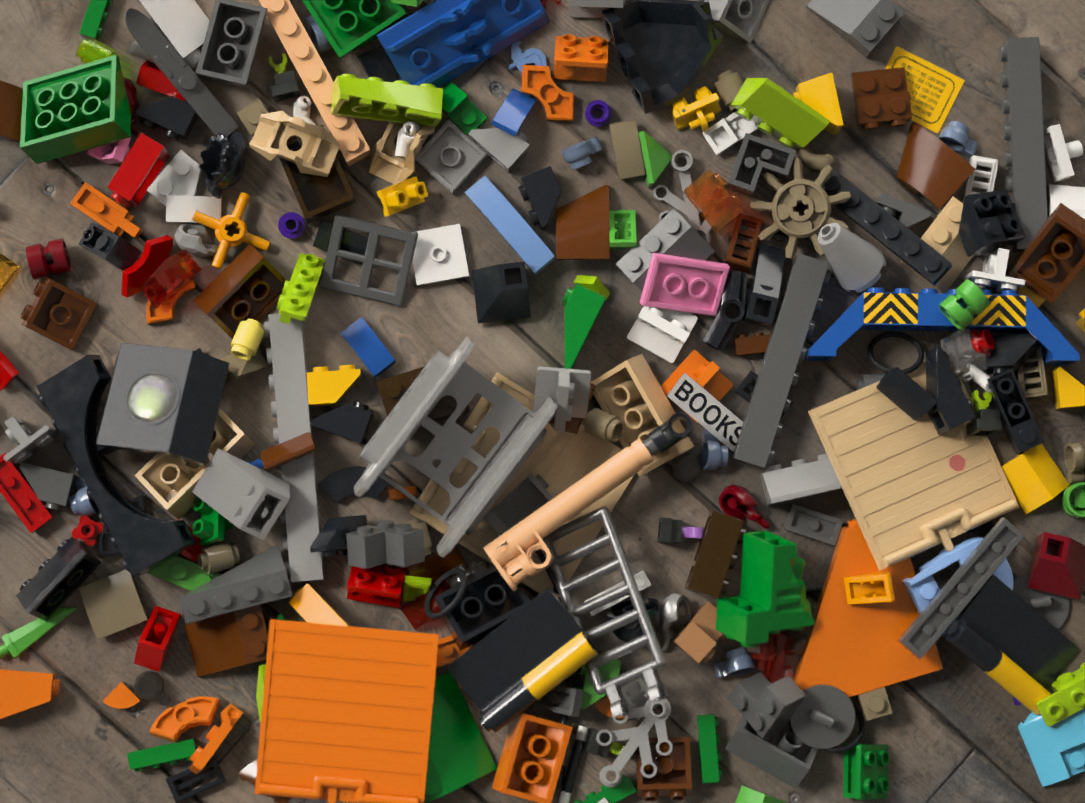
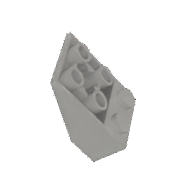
M218 449L193 488L192 493L239 529L264 540L290 500V483Z

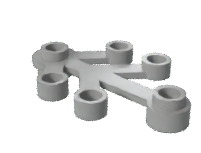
M679 150L672 156L671 165L679 173L684 201L669 192L665 185L656 186L653 191V197L656 201H664L687 216L689 224L710 245L711 235L709 231L717 219L725 214L726 204L721 200L714 201L710 207V214L701 225L698 214L713 191L719 189L721 179L715 174L709 175L705 180V186L695 199L689 172L693 158L688 151ZM684 158L687 164L684 167H680L677 165V159ZM714 178L717 180L718 185L710 187L708 180ZM664 189L666 196L660 198L656 195V191ZM714 205H722L723 211L716 213L713 209ZM670 211L661 212L658 217V222L661 221V217L663 215L668 214Z
M649 698L644 706L630 708L632 713L626 715L622 721H618L613 717V714L611 715L612 720L617 724L625 723L627 719L645 717L639 727L616 731L601 730L597 733L596 741L601 746L629 739L613 764L601 769L599 779L604 786L614 787L620 783L622 777L621 770L638 746L642 763L640 773L645 778H651L656 775L657 767L652 762L648 732L655 725L658 739L656 751L659 755L666 756L672 752L673 746L668 740L665 720L671 713V706L667 699L651 701ZM655 704L662 706L663 710L659 715L653 712ZM601 733L609 735L607 743H602L599 740ZM662 742H666L669 745V750L666 753L661 752L659 749V745ZM647 764L653 767L651 775L644 773V766ZM608 771H613L616 774L614 781L606 779Z

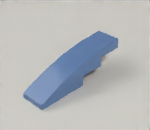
M486 176L482 177L465 191L466 196L482 212L487 221L496 229L520 259L525 261V264L535 275L556 259L539 236Z

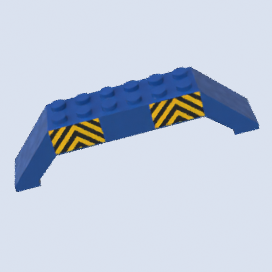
M868 288V291L861 294L807 350L804 361H831L836 357V349L857 330L971 332V330L976 329L979 332L987 329L989 332L1030 333L1041 343L1044 365H1071L1080 361V354L1026 295H1018L1017 290H1004L997 295H992L991 290H981L991 305L980 315L974 314V320L961 331L944 316L938 306L949 295L955 296L956 289H950L944 294H938V289H921V292L911 293L909 288H896L891 293H885L884 288Z

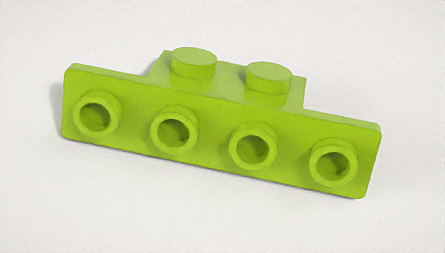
M299 254L290 281L285 280L282 294L279 297L277 310H279L280 314L279 322L290 324L292 318L301 321L306 320L325 259L313 254Z
M1085 662L1081 664L1080 669L1072 673L1067 672L1060 675L1057 681L1051 684L1054 693L1036 703L1043 721L1048 727L1085 708Z

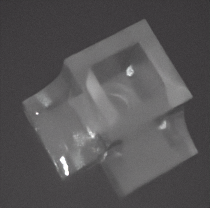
M969 329L958 330L940 340L941 348L947 353L949 364L954 374L958 377L970 372L971 363L986 357L984 353L979 354L973 349L971 344L972 335Z

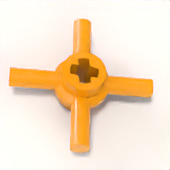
M240 193L232 215H226L220 220L199 211H195L193 215V221L215 230V235L220 245L211 266L221 270L230 247H235L245 242L267 251L270 241L247 232V226L242 217L251 196L246 193ZM230 225H233L235 227L234 231L237 232L232 237L228 236V231L225 230Z

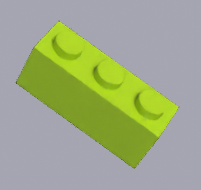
M746 78L731 106L738 110L737 115L747 121L752 119L759 124L757 127L759 130L768 135L774 134L780 138L778 142L781 145L791 149L793 147L804 148L830 122L768 78Z

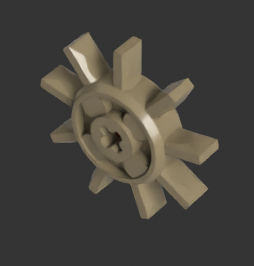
M794 158L792 165L794 172L793 181L783 185L775 175L769 172L763 175L766 182L775 188L777 193L774 196L773 202H751L750 208L752 210L772 212L774 219L773 225L764 229L758 237L764 242L780 231L788 235L789 242L785 249L786 258L791 260L797 252L799 239L811 238L815 250L821 256H824L825 254L818 242L819 232L823 226L830 223H838L844 228L850 229L843 221L833 219L831 214L833 205L846 203L852 199L850 192H840L833 196L827 195L823 186L831 178L833 168L829 165L821 170L819 177L813 182L803 178L802 162L800 158ZM800 203H803L805 207H808V209L804 211L803 216H801L798 212H795V209L799 208Z

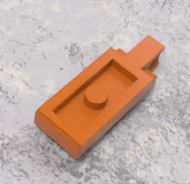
M86 182L70 203L79 211L120 237L126 232L137 240L142 233L139 227L131 223L135 217L128 210Z
M230 703L220 713V726L214 725L205 738L209 740L203 749L198 746L190 757L193 764L189 769L195 774L201 772L243 714L233 704Z

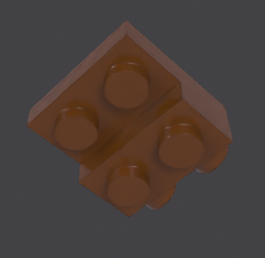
M905 67L851 73L857 127L864 126V130H873L880 128V124L890 123L891 127L907 125L906 121L912 119L910 95L907 92Z
M46 278L44 282L39 280L33 290V295L36 296L32 305L27 304L21 313L20 318L24 320L21 325L73 351L97 303L50 278Z
M668 737L673 749L666 756L659 755L656 751L658 739L649 738L652 762L657 767L656 775L651 778H645L640 773L642 763L639 746L637 747V797H643L644 801L649 802L659 800V796H670V799L673 801H682L686 799V795H691L692 777L689 737ZM662 742L659 745L660 751L666 753L669 750V745L666 742ZM649 764L645 765L644 773L651 775L653 767Z

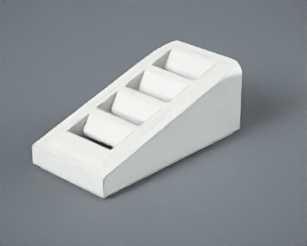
M972 156L970 158L969 164L975 170L966 179L964 197L978 194V192H972V187L986 189V192L993 191L998 159ZM976 166L989 167L990 169L989 172L976 170ZM974 176L988 178L987 183L974 181Z

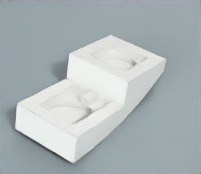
M735 111L727 118H723L711 126L709 131L702 134L715 154L718 155L741 141L746 133L752 134L758 130L759 124L752 119L747 121L737 115V111Z
M166 195V222L200 224L192 220L195 211L218 220L221 219L222 198Z

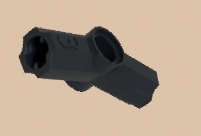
M740 271L728 272L720 310L702 341L709 347L722 353L745 313L744 303L748 273ZM729 305L735 306L739 311L738 317L735 319L728 318L725 314V307Z

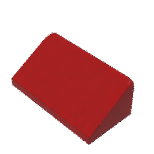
M146 60L140 66L136 84L185 101L183 96L155 63Z

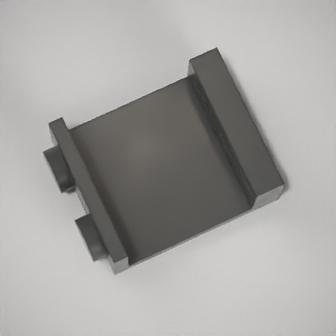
M530 474L483 518L501 535L554 497L546 490L549 485L539 474L536 477Z

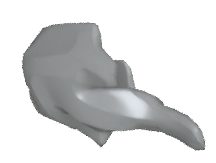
M183 223L178 227L174 235L179 248L184 252L188 251L198 257L216 255L218 246L207 244L211 240L204 225ZM226 256L225 261L229 262L230 259Z
M677 593L668 595L661 604V629L664 635L662 652L667 650L670 640L675 637L674 625L678 629L691 620L689 599Z

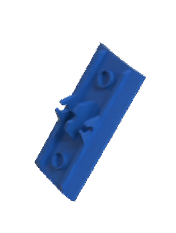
M435 0L379 33L377 37L401 80L409 82V85L419 86L420 84L428 83L435 85V88H440L548 24L550 20L540 0Z

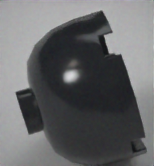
M648 598L649 603H644L656 634L661 627L662 613L658 600ZM631 600L613 606V613L607 612L608 621L634 610ZM639 620L612 631L618 639L624 642H629L644 635Z

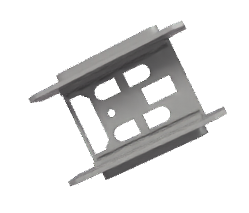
M468 336L449 357L440 350L433 355L362 450L360 457L369 464L354 486L355 495L360 498L370 488L376 478L380 476L449 526L445 535L436 545L438 555L442 558L453 549L464 533L469 535L477 527L542 441L547 432V429L544 427L552 418L558 406L551 397H548L543 405L534 413L467 364L465 360L475 345ZM478 393L491 402L493 406L475 430L469 433L455 421L475 394ZM450 395L456 399L457 406L444 425L440 426L429 418L428 414L443 396ZM422 425L434 434L435 437L420 455L412 456L406 451V445L419 426ZM494 427L499 431L500 437L484 458L473 450L471 446L484 429ZM465 457L478 466V468L464 486L454 487L449 482V476L461 459ZM434 459L441 460L440 467L435 468L432 465ZM407 461L449 492L450 505L442 516L384 475L392 462Z

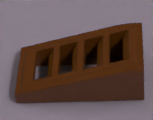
M738 213L725 259V264H728L730 267L729 270L749 274L764 220ZM740 225L755 228L756 231L751 232L740 229ZM737 236L753 239V242L738 239ZM738 246L741 248H745L750 250V252L748 253L741 250L734 249V247Z

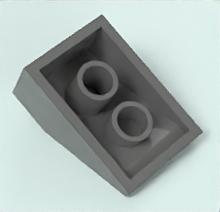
M812 0L807 5L811 12L866 58L905 13L891 0Z

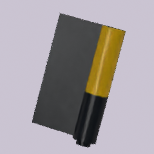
M994 574L990 576L955 621L946 629V640L1035 715L1040 714L1036 703L1051 695L1048 688L1079 649Z
M546 588L446 668L479 707L481 714L479 721L488 732L493 730L496 733L599 652L552 591Z

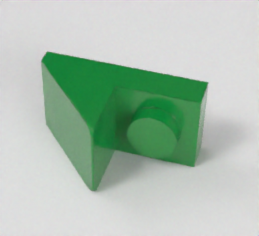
M449 82L443 88L442 112L469 137V132L478 129L487 120V117L468 99V95L452 82Z

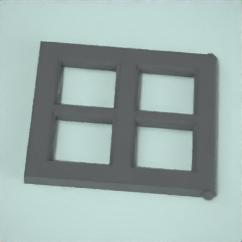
M336 214L320 286L396 304L398 307H401L404 302L418 233ZM344 228L369 234L365 255L340 249ZM380 236L405 242L401 264L376 258ZM338 257L363 262L359 284L333 278ZM374 265L399 271L395 292L369 287Z

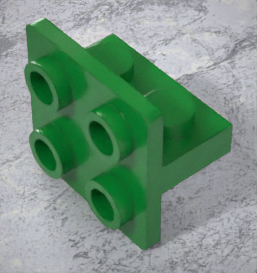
M857 744L854 748L844 752L843 798H855L856 800L887 798V792L890 787L888 780L890 755L887 744Z

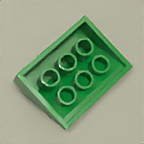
M302 0L339 58L378 39L377 35L408 17L401 4L392 3L390 0Z
M117 55L23 82L20 148L36 164L130 138L131 113L120 60Z
M450 672L435 678L424 803L434 801L497 769L456 679Z

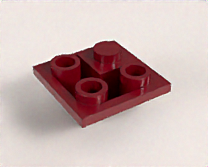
M1043 532L1036 537L1027 589L1081 600L1085 577V545L1069 537Z

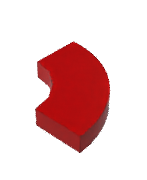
M165 235L146 241L140 258L131 267L122 271L121 294L128 298L141 292L158 277L165 267L172 250L173 238L171 236Z

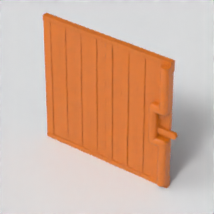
M270 619L255 794L328 800V803H336V801L352 803H424L439 634Z

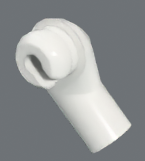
M300 96L295 100L293 117H299L309 124L316 125L309 118L311 108L309 97Z
M407 121L398 131L395 150L396 158L406 159L409 147L419 132V126L416 122Z
M967 364L965 368L960 369L959 374L963 381L969 382L972 379L984 390L991 393L987 379L990 378L988 374L974 364Z

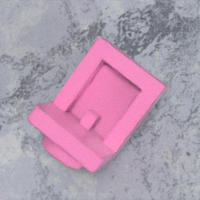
M131 137L88 149L86 153L107 164L120 163L129 153L130 147L128 144Z

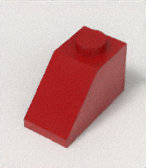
M158 606L154 607L138 641L134 664L160 672L174 637L180 613Z

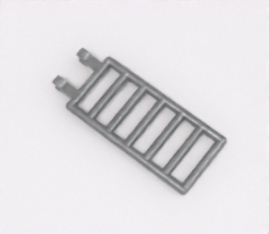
M605 506L600 507L560 526L544 537L543 541L553 555V561L549 567L564 608L583 631L584 628L580 616L628 594L630 596L634 610L588 631H584L592 641L636 620H639L644 635L597 655L585 663L596 694H608L613 717H624L632 713L620 687L643 676L648 686V694L651 701H661L669 697L657 670L665 666V659L609 509ZM601 519L606 532L605 535L557 557L552 544L553 541ZM609 544L611 545L615 556L614 560L566 582L562 566ZM620 569L624 585L575 606L571 591ZM648 645L653 661L603 682L598 669L599 666Z

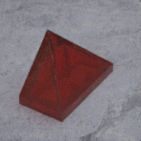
M446 580L438 587L430 603V611L432 613L440 612L435 596L451 589ZM428 592L416 597L414 601H409L400 608L415 630L432 619L426 615L424 609Z

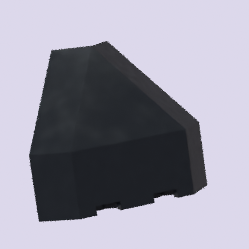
M629 0L623 3V8H609L602 11L610 42L615 44L618 51L617 59L625 77L628 76L633 85L632 94L635 101L645 114L682 100L724 37L715 26L709 2Z

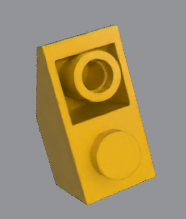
M341 365L339 370L329 371L328 367L312 368L313 372L306 373L309 406L337 405L362 377L361 369H355V365Z

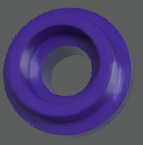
M602 100L592 101L585 109V118L590 125L602 127L611 118V108ZM595 110H601L603 112V116L601 118H595L593 116V112Z
M288 212L279 219L278 228L284 237L295 239L304 232L305 222L298 213ZM291 220L296 222V227L293 230H289L286 227L287 223Z

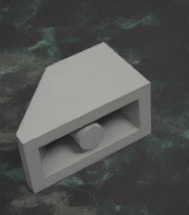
M499 128L471 130L468 134L470 139L508 173L528 152L530 147L527 143L529 139L520 130L515 137Z

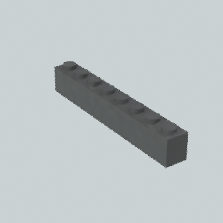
M1039 37L1007 38L1003 42V46L999 47V60L1004 62V72H1001L1000 84L1001 88H1005V98H1002L1001 109L1002 114H1006L1007 123L1003 125V140H1007L1008 151H1004V165L1009 167V177L1005 178V189L1010 193L1011 201L1026 235L1025 239L1009 245L1012 246V252H1024L1048 219Z
M800 253L795 256L732 459L759 468H765L766 463L770 465L775 454V449L771 448L774 438L779 439L783 424L779 423L782 412L787 413L791 403V398L787 397L789 389L796 386L799 372L795 370L798 361L803 362L807 352V347L803 346L805 338L812 335L815 321L811 319L814 310L819 311L823 301V296L819 295L822 285L827 286L831 271L827 270L828 262Z

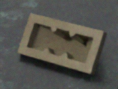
M259 348L256 355L252 356L249 361L239 359L232 354L220 359L229 362L224 387L267 367Z

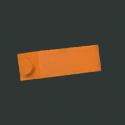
M0 669V720L54 701L55 696H59L61 681L57 679V673Z

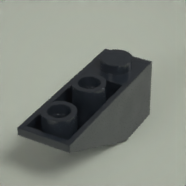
M760 244L742 321L764 327H769L773 324L786 254L784 249Z
M938 345L925 353L926 391L937 401L927 413L938 435L976 416L973 412L974 409L971 401L966 398L961 388L959 377L954 374L949 364L947 353Z
M1012 368L988 378L987 382L996 408L999 409L1000 420L1013 451L1021 453L1043 443V437Z

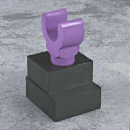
M662 517L659 518L657 542L681 543V537L702 539L703 528L683 527V520Z

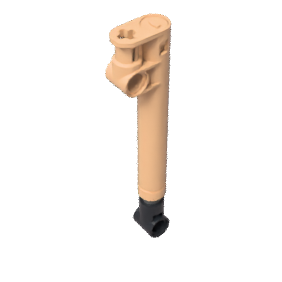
M684 413L673 414L666 422L648 433L649 438L643 442L637 439L630 447H626L484 546V550L510 588L516 591L517 584L529 576H535L551 565L553 555L543 541L544 537L643 469L642 467L655 461L652 457L659 451L662 454L682 439L689 437L693 430L690 417ZM678 419H683L688 423L687 430L683 433H677L673 430V423ZM538 550H544L547 554L546 561L541 565L533 562V554Z

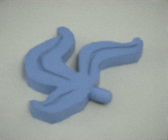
M522 41L512 44L511 59L514 63L508 66L509 70L517 67L518 71L522 73V65L535 64L536 66H547L546 57L542 51L530 48L521 53L519 45H521Z

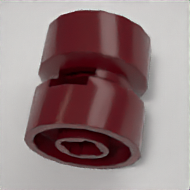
M63 238L48 241L47 246H43L41 243L26 246L27 262L33 280L47 278L50 272H54L56 275L71 272L69 253ZM48 253H52L54 264L50 265Z

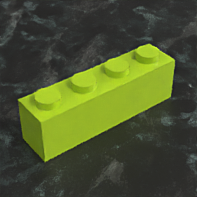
M342 74L337 76L333 83L331 115L396 123L412 121L418 125L436 127L442 116L443 89L435 88V85L428 83L417 86L409 85V82L404 80L384 82L383 79L378 77L360 79L353 74Z

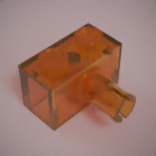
M709 169L685 188L683 193L717 234L742 214L743 209L741 206L743 203L734 192L730 194L724 187L726 182L718 172L713 174Z

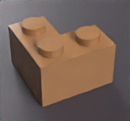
M709 601L700 608L672 640L695 663H700L701 660L706 663L716 652L713 648L716 645V641L719 639L723 642L726 639L725 634L715 630L717 608Z

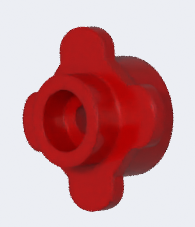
M976 329L971 330L973 349L979 354L984 353L986 356H989L991 354L990 350L995 347L991 333L987 329L979 332Z
M82 515L79 518L80 523L77 528L72 530V536L75 539L80 538L85 541L87 546H93L96 544V538L99 536V533L104 529L103 524L91 520L90 516ZM86 528L90 529L89 533L85 532Z

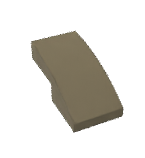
M636 120L609 124L619 180L645 175Z

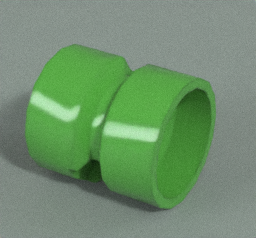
M968 279L955 290V296L949 295L938 305L944 316L961 331L974 320V314L980 315L991 305L979 287Z
M1085 482L1069 485L1060 495V507L1069 517H1085Z

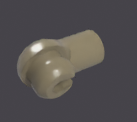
M809 144L804 148H796L806 167L810 170L821 171L827 165L833 167L835 164L832 155L814 154Z

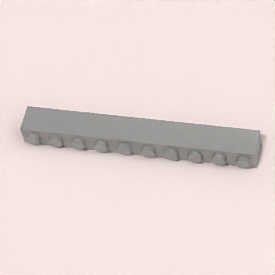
M268 314L269 321L264 322L265 337H270L271 348H267L266 352L268 364L273 365V374L269 375L270 391L275 390L276 400L271 401L272 417H277L278 424L277 428H273L274 443L281 444L307 432L313 438L312 426L310 425L311 410L308 404L303 321L292 318L290 324L279 322L280 314ZM313 452L276 468L282 471V480L290 483V500L281 512L280 518L281 524H286L287 534L282 535L283 550H288L289 561H285L284 565L287 576L291 578L292 583L325 580L322 553H310V546L321 531Z

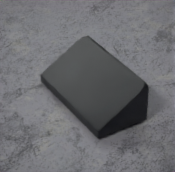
M381 46L357 56L368 78L378 77L383 79L384 82L400 80Z
M321 220L313 247L328 251L333 223ZM344 228L340 249L365 255L368 237ZM346 259L361 266L363 265V262Z
M898 367L885 373L877 384V389L915 421L920 419L937 403L934 397Z

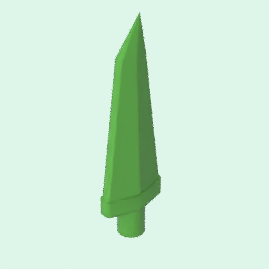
M78 607L59 608L47 621L39 618L9 634L6 633L1 637L5 644L0 646V659L10 653L14 659L21 656L20 654Z

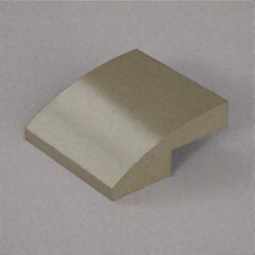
M127 569L79 588L97 640L148 620L135 580Z

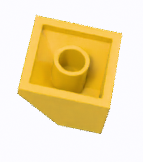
M828 73L798 84L793 96L830 121L824 130L832 135L838 134L844 124L833 74Z

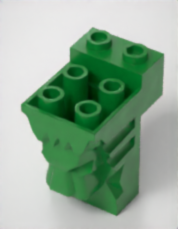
M767 530L744 533L740 596L717 598L715 630L725 634L728 639L737 640L744 647H756L757 643L768 642L769 633L777 634L783 629L799 631L805 626L814 625L809 600L805 599L806 588L802 578L806 562L804 559L797 557V544Z

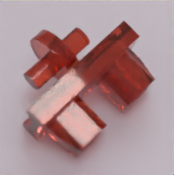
M769 634L767 644L761 643L760 654L752 653L751 656L753 659H759L758 670L763 671V675L770 683H774L787 676H790L791 679L793 678V667L783 665L784 655L794 656L797 643L787 639L785 635Z

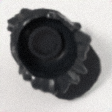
M233 132L227 137L225 134L218 133L216 137L208 138L206 150L200 153L203 164L199 165V169L205 173L204 181L206 186H208V192L218 199H221L222 190L234 186L244 173L245 160L242 154L246 148L247 140L241 133Z

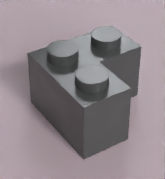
M746 133L726 188L752 196L760 172H769L775 175L776 178L785 180L789 174L796 150Z
M383 520L377 522V526H359L357 531L346 533L348 565L367 569L388 563L406 567L425 561L423 530L412 528L411 524L395 525L392 520Z
M759 672L739 682L728 699L763 739L785 727L806 695L790 676L771 684Z

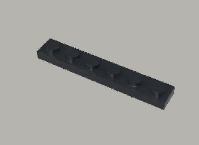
M833 169L831 178L823 186L827 195L833 196L840 192H850L852 199L846 203L835 204L834 206L935 286L951 269L952 263Z

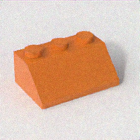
M524 712L510 722L492 788L501 793L534 802L551 803L573 727Z

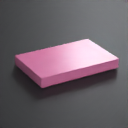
M653 253L640 304L647 307L716 316L730 267L725 263Z

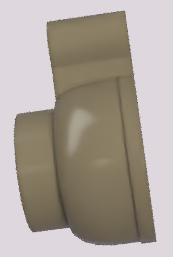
M1067 443L1064 448V463L1068 470L1067 481L1069 484L1084 482L1085 446L1081 443Z

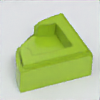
M577 275L573 282L575 285L579 284L606 297L605 301L610 295L608 289L597 276Z
M405 575L402 601H414L416 597L426 594L431 587L432 578Z

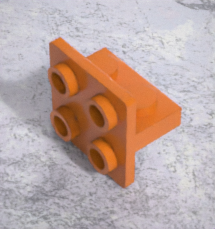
M571 34L556 36L553 79L606 82L608 39H603L599 36H590L588 38L576 37Z
M693 350L661 385V388L667 396L685 372L715 399L720 401L732 388L733 383L718 371L720 367L713 361L711 363L708 362L700 353Z

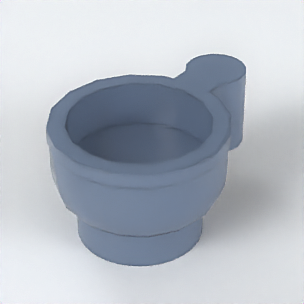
M313 16L306 17L310 37L318 54L329 51L332 45Z
M950 121L938 137L952 150L961 152L969 158L974 156L978 147L977 142L968 138L969 128L958 121Z
M597 136L561 150L564 160L570 163L571 168L576 169L591 163L590 155L601 151L602 147Z
M703 430L701 449L702 469L716 470L719 467H726L728 463V447L720 445L719 440L708 430Z
M82 477L75 479L77 492L70 496V506L76 516L99 514L100 511L96 503L88 495V487Z
M747 648L731 650L726 653L728 660L713 665L716 679L741 675L756 669L754 660L748 654Z

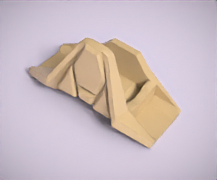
M284 111L261 114L253 139L249 143L250 148L269 161L277 156L295 163L300 173L328 177L340 144L325 127L309 124L296 116L290 117ZM292 136H298L302 139L303 145L298 151H291L287 147V141Z
M389 122L382 138L373 145L368 172L392 184L408 179L415 172L417 154L420 152L427 136L435 133V127L418 125L419 132L409 147L406 159H400L395 157L396 146L394 140L404 123Z

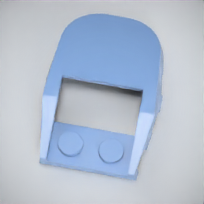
M974 537L962 541L961 544L953 546L951 551L941 550L939 555L919 567L920 572L916 576L903 580L919 615L940 591L932 574L957 560L961 566L984 539L983 537ZM1005 559L993 574L1013 590L1012 570L1007 559Z

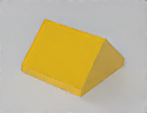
M1042 443L1023 451L1001 466L1017 503L1025 515L1050 501L1070 485Z

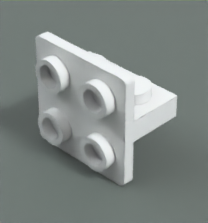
M1002 248L992 252L989 258L985 257L983 272L972 271L964 277V281L966 279L970 280L979 289L985 290L986 287H995L998 293H1002L1004 290H1018L1024 287L1026 280L1005 276L1010 250Z
M644 306L627 335V339L669 363H673L698 317L688 312Z

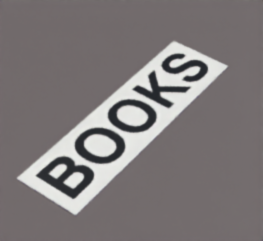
M684 372L667 397L734 452L743 421Z

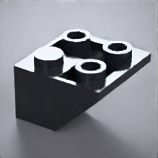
M1007 189L971 194L964 197L958 233L968 257L989 254L998 248H1004L1026 238Z
M525 261L497 264L472 270L478 324L531 318Z

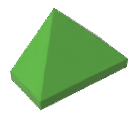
M641 131L638 135L647 188L654 186L673 155L645 131Z
M609 210L610 252L637 247L635 210Z

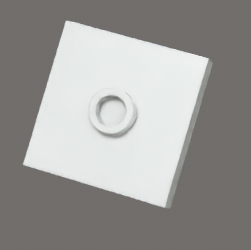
M460 224L416 231L418 238L413 257V267L417 286L469 277Z

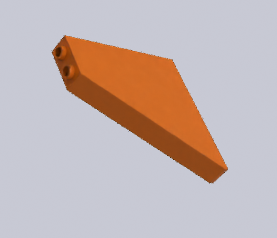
M856 518L847 521L849 526L842 527L813 615L814 625L809 627L793 681L802 691L815 685H830L840 689L848 697H852L943 669L936 643L932 645L922 659H917L898 641L919 616L903 583L905 578L916 576L911 558L909 557L879 571ZM881 571L891 574L895 601L848 605L844 583L845 577Z

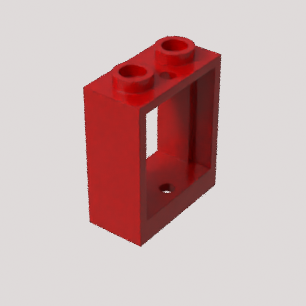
M141 133L107 186L112 192L110 197L127 209L130 205L137 209L147 194V189L155 181L170 157L166 148Z

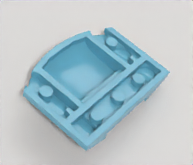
M1085 708L1050 727L1044 723L1041 714L1035 715L1031 712L1024 723L1020 722L1017 726L1042 787L1068 779L1075 774L1085 771Z

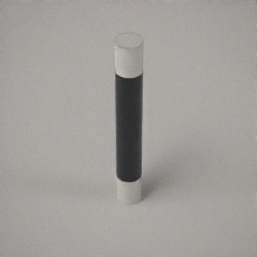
M580 725L578 727L558 803H569L589 732L587 727Z

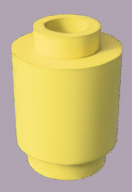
M253 319L241 321L230 344L232 347L231 354L246 361L255 356L265 333L264 329L261 328L262 324Z

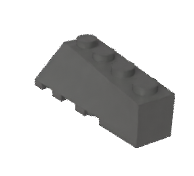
M278 545L187 594L180 596L179 600L185 624L289 598L292 596Z

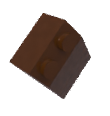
M1060 202L1029 243L1009 274L1017 279L1026 280L1025 285L1051 303H1054L1085 265V219Z
M263 605L245 608L185 625L197 677L267 659L269 626Z

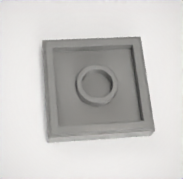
M448 119L417 154L416 162L453 195L486 159L488 154Z

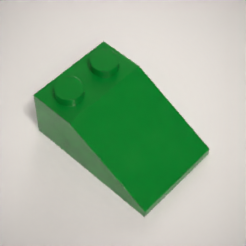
M576 284L574 289L569 287L562 300V305L565 306V369L573 368L606 297L579 284Z

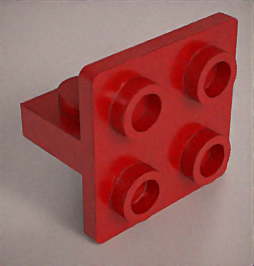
M388 563L367 569L352 566L347 583V599L400 608L407 566L403 567Z

